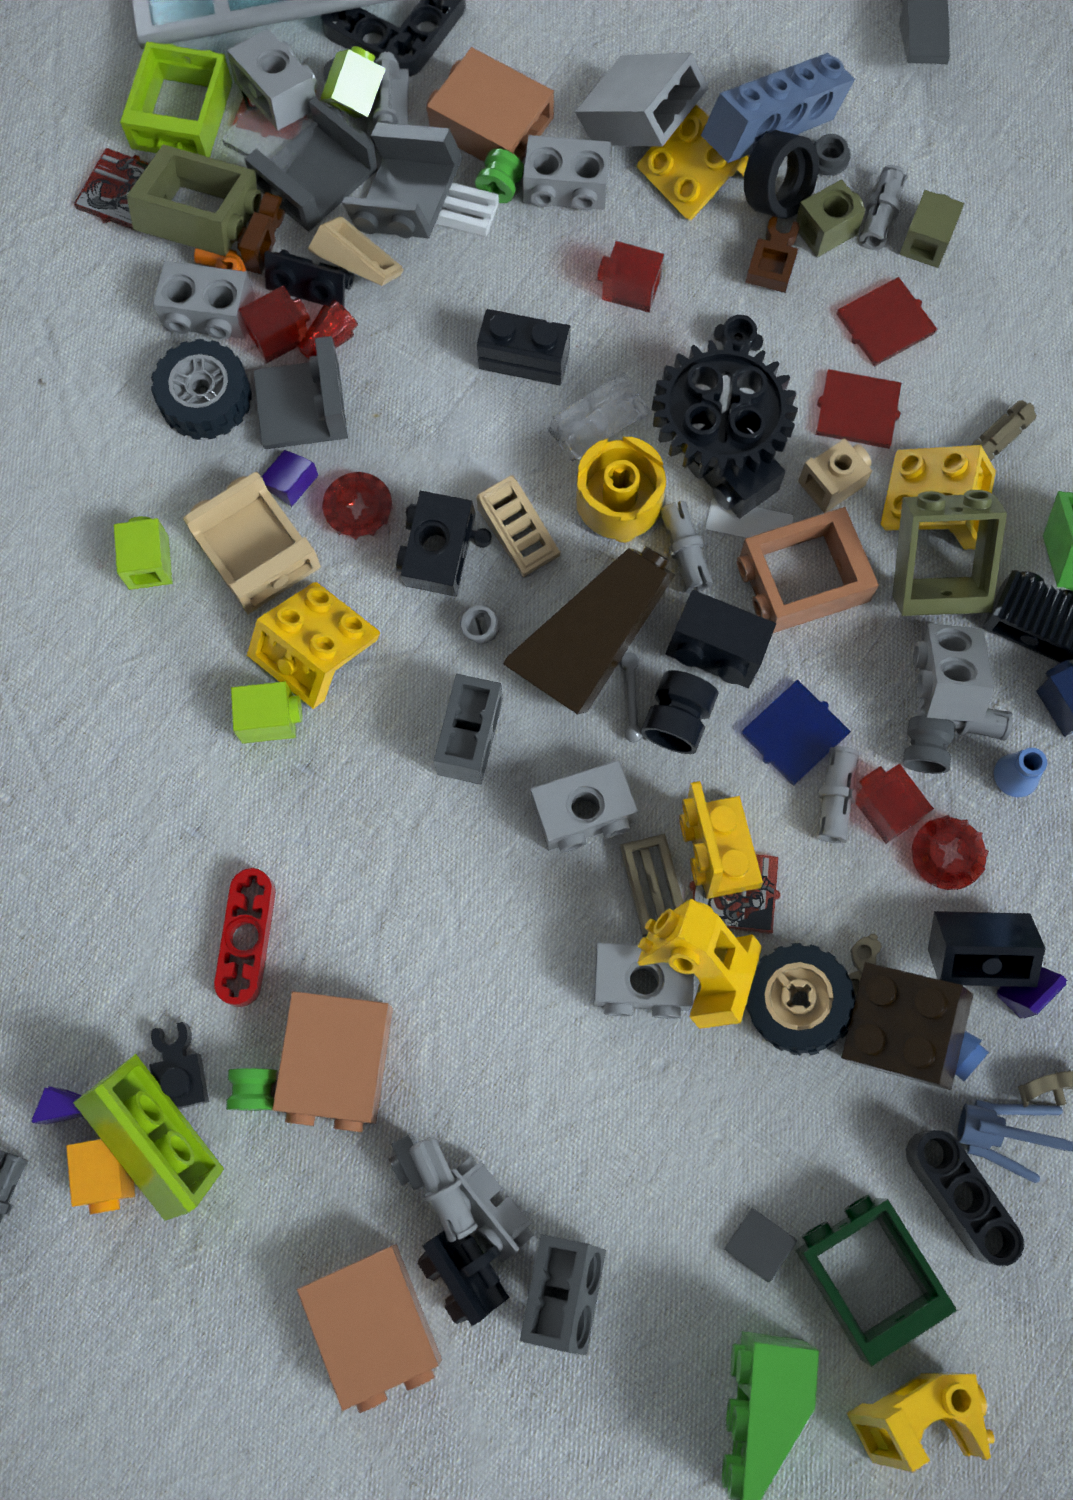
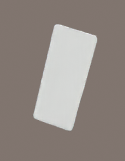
M714 498L711 500L706 529L749 538L792 524L793 515L755 507L739 519L731 509L725 510Z

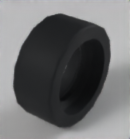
M779 130L765 134L756 143L748 158L744 172L745 197L747 203L754 211L784 219L797 215L800 202L812 195L818 178L819 157L814 143L808 137ZM787 156L786 175L779 191L775 193L778 170Z

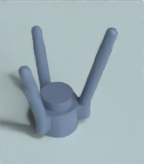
M976 1100L975 1105L965 1103L962 1108L958 1123L957 1140L959 1143L968 1145L967 1154L983 1157L1033 1183L1040 1181V1176L1037 1173L990 1149L991 1146L1001 1147L1004 1137L1073 1152V1141L1006 1126V1119L997 1116L1061 1115L1063 1113L1061 1106L1029 1104L1024 1108L1023 1104H994Z

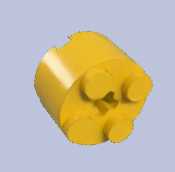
M622 436V440L608 441L607 438L598 441L585 452L578 466L576 503L578 514L591 530L603 537L626 543L632 541L636 536L643 534L655 524L660 516V509L663 506L666 487V474L659 453L645 441Z

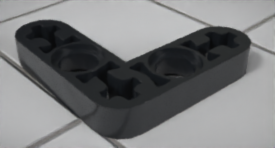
M420 0L400 27L362 8L321 15L324 33L332 42L350 50L352 46L362 48L375 56L374 63L381 53L390 52L398 61L399 69H409V77L423 69L464 14L466 0H445L443 4L441 0ZM430 21L437 25V28L431 32H422L417 29V26L423 22ZM369 33H378L383 36L379 42L369 44L362 40Z

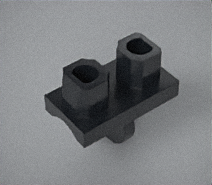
M442 1231L422 1245L425 1252L418 1259L417 1264L427 1279L435 1281L442 1277L451 1292V1295L445 1299V1309L453 1322L458 1324L468 1320L471 1326H474L510 1298L501 1285L500 1278L490 1264L491 1261L501 1255V1252L495 1245L483 1253L474 1237H471L470 1234L459 1240L457 1238L455 1241L449 1242L445 1231Z

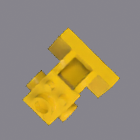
M692 898L674 910L667 909L657 921L652 918L649 919L645 925L648 934L638 944V947L642 949L637 962L639 966L668 962L675 971L682 974H694L699 979V987L689 1016L699 1029L741 1023L762 949L755 936L752 934L735 937L710 906L702 902H696Z
M956 1372L921 1373L875 1403H862L846 1413L872 1463L914 1472L930 1462L920 1442L924 1430L937 1420L943 1421L950 1429L964 1456L969 1457L971 1455L988 1460L991 1458L989 1444L995 1442L993 1431L985 1427L984 1416L987 1412L985 1394L977 1383L976 1374Z

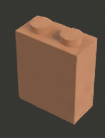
M471 47L462 60H457L454 63L448 79L441 88L434 90L430 95L426 106L429 127L450 128L458 148L485 162L488 152L497 148L507 150L523 161L526 157L528 135L541 136L554 118V90Z
M292 991L273 1111L286 1113L285 1123L314 1126L315 1117L334 1119L333 1129L362 1132L364 1123L376 1124L393 1007L389 1003Z
M397 1244L297 1289L342 1411L356 1405L359 1413L365 1412L388 1400L385 1393L388 1389L404 1383L406 1390L409 1391L435 1378L432 1369L440 1365L442 1357Z

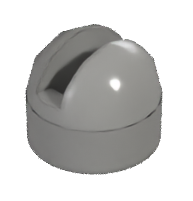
M477 605L469 608L464 613L461 620V628L471 641L479 644L488 643L494 640L499 632V620L491 609L486 606ZM483 616L488 630L484 634H482L478 618Z

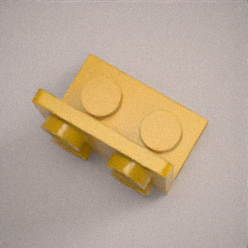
M697 104L663 146H651L637 163V168L688 220H692L730 176H733L737 171L744 176L749 158L747 155L728 163L701 136L709 115Z
M981 445L900 449L896 451L880 523L883 529L886 531L899 530L903 497H918L920 493L927 491L939 492L945 496L964 495L969 490H984L992 494L996 470ZM979 520L920 522L919 530L949 529L963 549H975Z
M313 582L257 618L247 656L279 682L286 681L291 692L296 696L299 695L301 700L314 709L325 701L335 671L375 643L379 638L380 631L319 583Z
M701 782L690 783L687 799H682L683 814L679 815V822L684 841H692L695 858H690V866L695 885H703L706 899L761 888L763 880L740 796L706 802Z

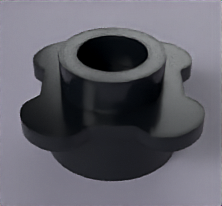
M734 315L728 318L724 325L719 324L714 329V339L720 341L723 346H725L727 339L731 340L733 351L739 352L745 343L749 344V351H758L762 348L763 337L757 334L755 322L747 315ZM735 336H740L742 339L736 340Z

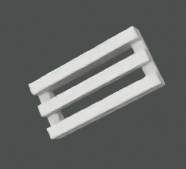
M452 183L443 204L446 210L441 209L436 224L487 237L499 205L498 194ZM462 212L483 217V220L462 215Z

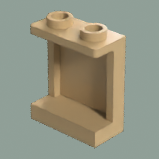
M258 472L235 479L230 483L227 490L211 500L207 499L197 503L190 513L183 517L192 536L247 614L252 613L321 568L314 548L306 537H301L266 488Z

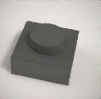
M407 1135L391 1144L396 1155L389 1158V1162L401 1185L410 1182L412 1189L418 1190L425 1185L410 1154V1148L417 1142L413 1135Z

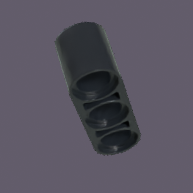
M943 1130L922 1131L915 1134L909 1140L906 1147L908 1163L968 1252L976 1260L987 1264L1009 1266L1015 1263L1022 1256L1024 1250L1022 1233L959 1141L952 1134ZM931 1139L937 1141L943 1149V1160L935 1168L930 1166L924 1157V1147ZM961 1183L967 1184L973 1193L972 1205L965 1211L960 1210L954 1201L955 1189ZM993 1227H996L1003 1237L1002 1249L995 1255H991L985 1246L986 1233Z

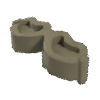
M870 934L867 937L861 938L850 950L853 965L858 970L849 974L856 996L865 962L877 965L876 956L881 951V943L877 940L878 936L876 934Z
M1073 1071L1049 1074L1018 1086L1023 1107L1025 1108L1029 1105L1028 1101L1049 1091H1053L1057 1106L1067 1104L1063 1089H1073Z

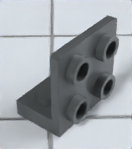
M332 336L315 338L317 356H310V362L261 368L254 371L261 443L264 449L348 439L339 362Z

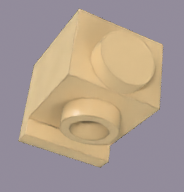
M844 438L815 459L810 458L804 463L798 482L819 508L826 513L866 486L872 473L870 468L871 458L861 445L856 444L852 447Z

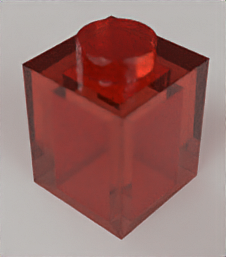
M615 241L610 257L603 256L598 270L597 281L603 282L602 300L650 313L662 278L664 254Z
M284 286L238 309L248 335L266 363L310 341L306 323L311 321L309 313L301 299L298 297L292 300Z
M900 763L887 772L880 766L859 781L863 788L858 792L855 803L885 844L923 820L934 809Z

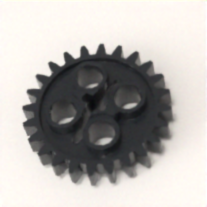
M728 339L724 350H718L712 340L708 341L705 353H702L697 346L692 345L689 359L678 353L675 358L674 367L666 365L663 371V380H657L656 396H653L651 410L655 411L653 427L661 428L658 440L660 443L672 441L668 453L670 457L681 452L685 454L682 465L684 468L691 465L694 461L700 463L699 475L703 476L709 466L715 467L717 479L722 478L725 468H731L734 476L740 478L743 465H746L753 473H757L761 463L760 459L771 464L776 454L775 451H784L788 441L787 438H791L795 427L793 421L797 415L798 407L793 406V402L796 397V391L786 390L790 376L781 375L776 377L780 363L776 361L766 366L763 363L766 353L764 350L757 353L754 357L748 355V343H745L739 352L733 351L732 342ZM727 375L730 378L726 412L729 416L725 427L726 442L721 443L718 439L722 413L720 399L723 391V376ZM703 384L707 385L711 389L702 390L697 388L695 385ZM740 388H749L755 393H744ZM700 423L706 425L709 429L702 431L692 425ZM746 427L752 430L754 433L745 434L740 432L737 428Z

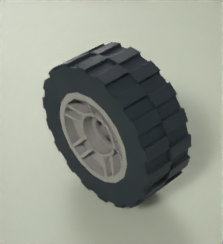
M195 339L193 342L185 341L179 343L180 346L169 349L163 359L160 358L157 362L156 371L152 373L151 377L153 386H151L152 395L167 424L171 428L174 427L179 434L183 436L188 435L192 439L201 440V438L214 439L218 435L228 434L236 425L239 426L243 421V416L245 413L248 414L250 409L249 401L252 400V392L242 362L238 356L234 355L232 349L228 346L220 345L217 341L211 340L209 342L204 341V339ZM205 387L207 391L203 394H200L199 389Z

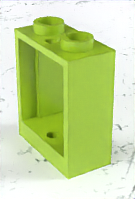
M146 41L120 121L130 148L157 153L162 145H167L210 158L233 84L225 54L215 53L210 50L202 51L178 47L173 44ZM163 80L208 87L198 121L153 113Z

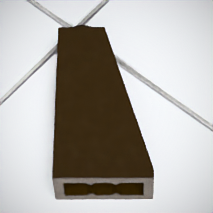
M645 546L642 553L628 548L510 653L503 665L577 715L588 712L674 578L675 574L665 568L669 560Z

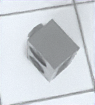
M528 135L523 174L524 203L535 204L541 207L563 206L575 207L580 210H605L611 142Z
M164 261L153 306L163 328H168L175 333L185 334L190 331L209 334L217 339H228L230 337L245 339L255 294L247 272Z
M928 623L924 640L916 642L913 653V667L920 668L917 696L918 698H924L926 717L983 723L995 688L983 628Z

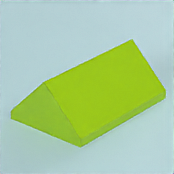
M134 1054L73 1102L164 1221L187 1214L195 1209L224 1170L223 1166L170 1097L163 1093L160 1084L137 1054Z

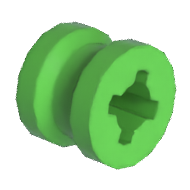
M500 148L492 149L488 152L484 162L486 168L479 171L475 185L479 190L498 194L499 203H508L515 194V184L520 182L523 177L524 164L515 154Z
M255 1068L228 1070V1081L232 1084V1095L226 1100V1110H273L274 1097L271 1095L272 1084L277 1081V1070Z

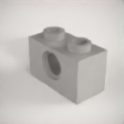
M266 29L227 50L235 84L277 130L311 113L309 101L316 97L315 90L318 89L316 77L309 66L301 65L285 41L280 42L269 29Z
M620 760L531 788V801L548 851L558 847L562 853L578 849L587 844L586 838L601 833L604 834L605 838L615 837L631 829L630 824L636 822L638 810ZM580 801H589L597 807L598 813L590 819H581L573 813L572 808Z
M597 943L594 1006L604 1007V1015L633 1016V1008L652 1009V1017L679 1019L681 1018V1011H689L692 1008L694 974L679 973L672 969L668 962L639 966L637 962L642 949L638 945ZM639 970L650 972L656 979V990L650 994L636 992L631 986L630 976Z

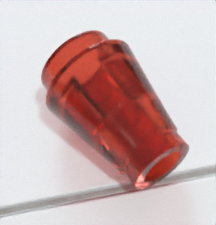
M334 300L329 306H322L301 339L302 341L296 347L309 360L310 356H317L315 338L332 336L335 349H337L355 336L353 330L359 324L340 303Z

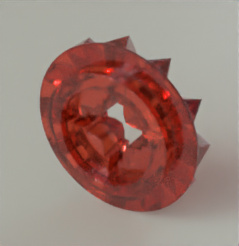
M364 472L348 473L334 480L327 488L322 502L327 524L338 535H348L355 540L359 536L368 534L374 536L381 526L388 524V518L393 509L391 494L385 483L378 477ZM358 493H360L364 505L369 508L362 509L361 515L358 516V519H355L352 509L347 508V506H353L355 499H358Z
M947 815L928 821L916 833L912 843V859L916 870L924 880L940 889L958 890L971 885L986 870L985 864L989 850L985 848L982 840L983 833L976 831L969 824L968 819L960 820ZM955 838H958L957 852L962 855L963 860L955 858L943 868L945 852L939 848L938 844L946 846Z

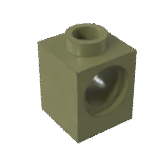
M841 179L801 201L795 222L799 223V235L815 256L819 257L858 235L866 209L860 196L856 192L851 191Z
M924 190L899 255L939 268L965 203L954 200L944 194Z

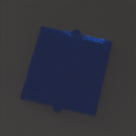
M796 680L741 731V734L763 755L762 760L765 764L771 763L794 786L829 754L831 747L835 748L851 731L828 710L829 704L826 701L820 702L799 680Z

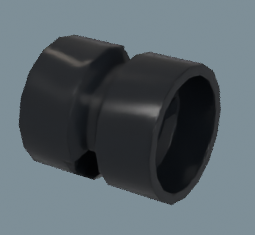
M677 670L664 672L655 694V699L659 704L650 707L641 729L642 735L652 743L670 751L681 754H695L705 730L701 719L710 718L719 694L718 690L708 681L690 673Z

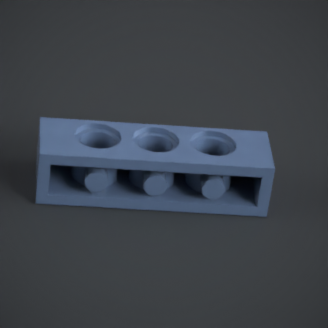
M829 53L721 92L701 136L728 163L751 154L756 143L765 134L774 130L798 135L834 120L855 78L844 69L843 63L839 59L831 56Z

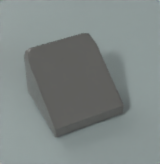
M751 1208L724 1250L764 1281L770 1283L798 1240L754 1208Z

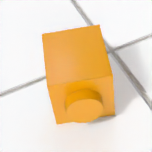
M101 1139L66 1145L72 1207L89 1205V1215L120 1210L119 1200L135 1197L134 1181Z

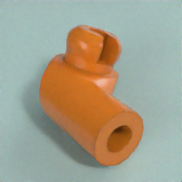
M195 248L194 261L196 264L246 272L245 264L236 250L230 249L226 256Z

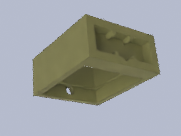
M162 145L127 194V201L133 230L226 256L234 242L238 241L239 233L254 212H258L261 203V192L257 189L255 170ZM180 187L225 199L216 213L172 201Z
M969 490L964 495L945 496L939 492L927 491L920 493L918 497H903L892 593L902 616L992 613L1007 511L995 494L984 490ZM979 520L971 577L913 579L920 522Z

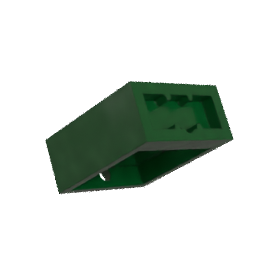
M866 1195L844 1209L847 1218L830 1227L829 1223L825 1221L803 1234L802 1238L805 1244L795 1251L858 1356L863 1362L872 1367L958 1310L890 1201L884 1198L872 1200L870 1195ZM877 1219L923 1295L863 1333L818 1256Z

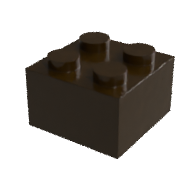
M865 962L841 1058L855 1065L952 1090L974 994L960 984Z

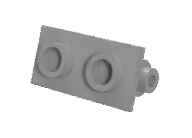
M390 52L381 53L375 61L376 64L385 68L367 117V135L371 139H373L371 135L377 122L408 125L409 69H399L398 61Z
M470 1156L451 1172L454 1178L460 1177L462 1181L459 1188L468 1209L478 1225L475 1232L477 1242L485 1252L496 1245L501 1252V1255L497 1258L502 1263L517 1252L534 1235L528 1228L531 1222L509 1196L497 1207L492 1204L490 1199L502 1187L482 1161L476 1163Z

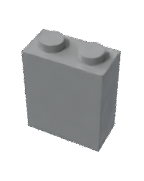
M692 52L621 55L575 113L590 140L611 142V146H663L709 87Z

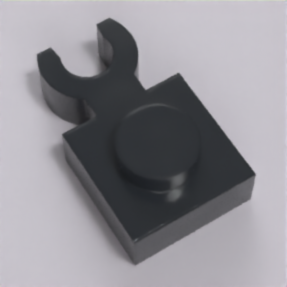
M184 1022L177 1023L179 1036L176 1042L170 1045L165 1042L163 1029L154 1028L151 1032L152 1044L156 1050L162 1053L163 1061L149 1064L150 1072L160 1084L163 1093L170 1097L178 1109L209 1102L202 1056L198 1053L187 1055L186 1049L191 1043L192 1032L189 1025Z

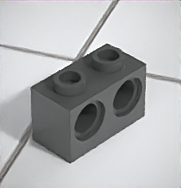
M456 673L433 760L437 775L482 785L503 702L501 683Z
M540 1234L519 1339L520 1342L567 1353L587 1355L605 1260V1249L588 1243Z

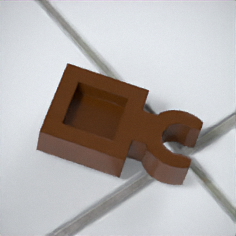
M266 192L261 200L259 213L254 212L248 227L244 226L239 233L237 248L241 252L247 271L262 275L265 268L264 252L272 251L276 242L274 233L282 224L285 216V210L279 208L282 202V197Z
M772 216L768 221L765 234L766 240L760 238L757 240L745 283L786 293L799 249L792 247L797 239L799 223L794 221L789 232L780 233L775 228L777 217Z

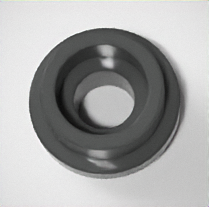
M826 134L814 143L819 157L818 173L834 176L842 173L847 168L851 154L848 144L843 137L836 134Z

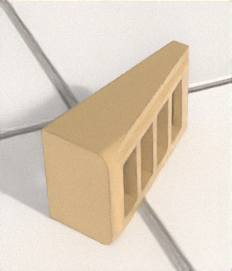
M342 216L321 224L308 247V250L313 254L380 286L398 278L404 271L399 263Z
M513 475L477 495V510L523 578L560 556L558 547ZM518 512L521 513L522 516L504 526V520ZM528 527L532 529V532L515 542L513 541L512 537ZM540 541L543 547L523 557L521 551Z

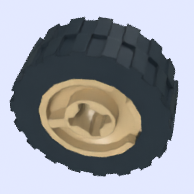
M791 943L792 946L777 947L773 953L768 956L765 954L759 960L760 963L756 967L746 1008L755 1028L775 1048L781 1051H789L792 1055L801 1056V1053L815 1055L819 1054V1051L823 1049H831L836 1045L835 1042L845 1037L848 1032L847 1028L850 1024L856 995L846 969L836 960L834 955L828 951L827 953L821 951L815 945L802 946L801 943ZM799 991L808 993V1002L810 1003L808 1008L805 1009L803 1005L793 1006L792 997L795 993Z

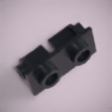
M284 249L280 253L275 251L264 252L265 289L338 310H344L345 289H351L354 280L353 273L347 272L342 267L338 268L321 262L318 265L312 264V260L289 254Z

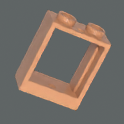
M846 507L746 538L740 556L737 557L740 576L745 583L750 581L755 596H753V606L756 615L777 623L773 633L868 603L879 586ZM824 536L844 586L784 605L764 555Z

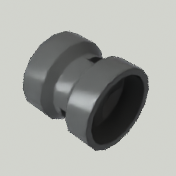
M926 715L911 717L907 729L911 745L904 750L902 763L904 767L916 772L929 774L948 772L950 770L951 754L946 749L948 744L954 740L955 724L947 719L927 718Z

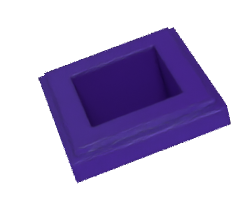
M284 450L261 477L270 493L290 507H293L319 475L315 463L305 457Z
M1041 967L1037 987L1001 986L996 994L1020 1019H1025L1039 1014L1067 985L1066 982L1068 980L1059 973Z
M49 1086L44 1088L31 1122L35 1124H53L84 1117L73 1103L82 1095L58 1087Z

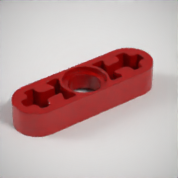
M255 868L240 871L231 881L214 980V988L218 997L234 1007L247 1006L253 1003L260 994L275 903L276 888L273 881L263 871ZM252 880H257V884L264 889L263 895H255L252 910L256 913H262L261 919L247 914L237 915L238 909L248 912L249 898L242 894L241 891L243 887H250ZM249 924L255 926L258 931L256 944L251 949L238 950L233 943L235 931L242 925ZM231 955L242 960L255 959L253 966L243 964L242 978L249 981L250 985L248 989H241L238 997H234V991L227 988L228 980L236 979L239 968L237 963H229Z

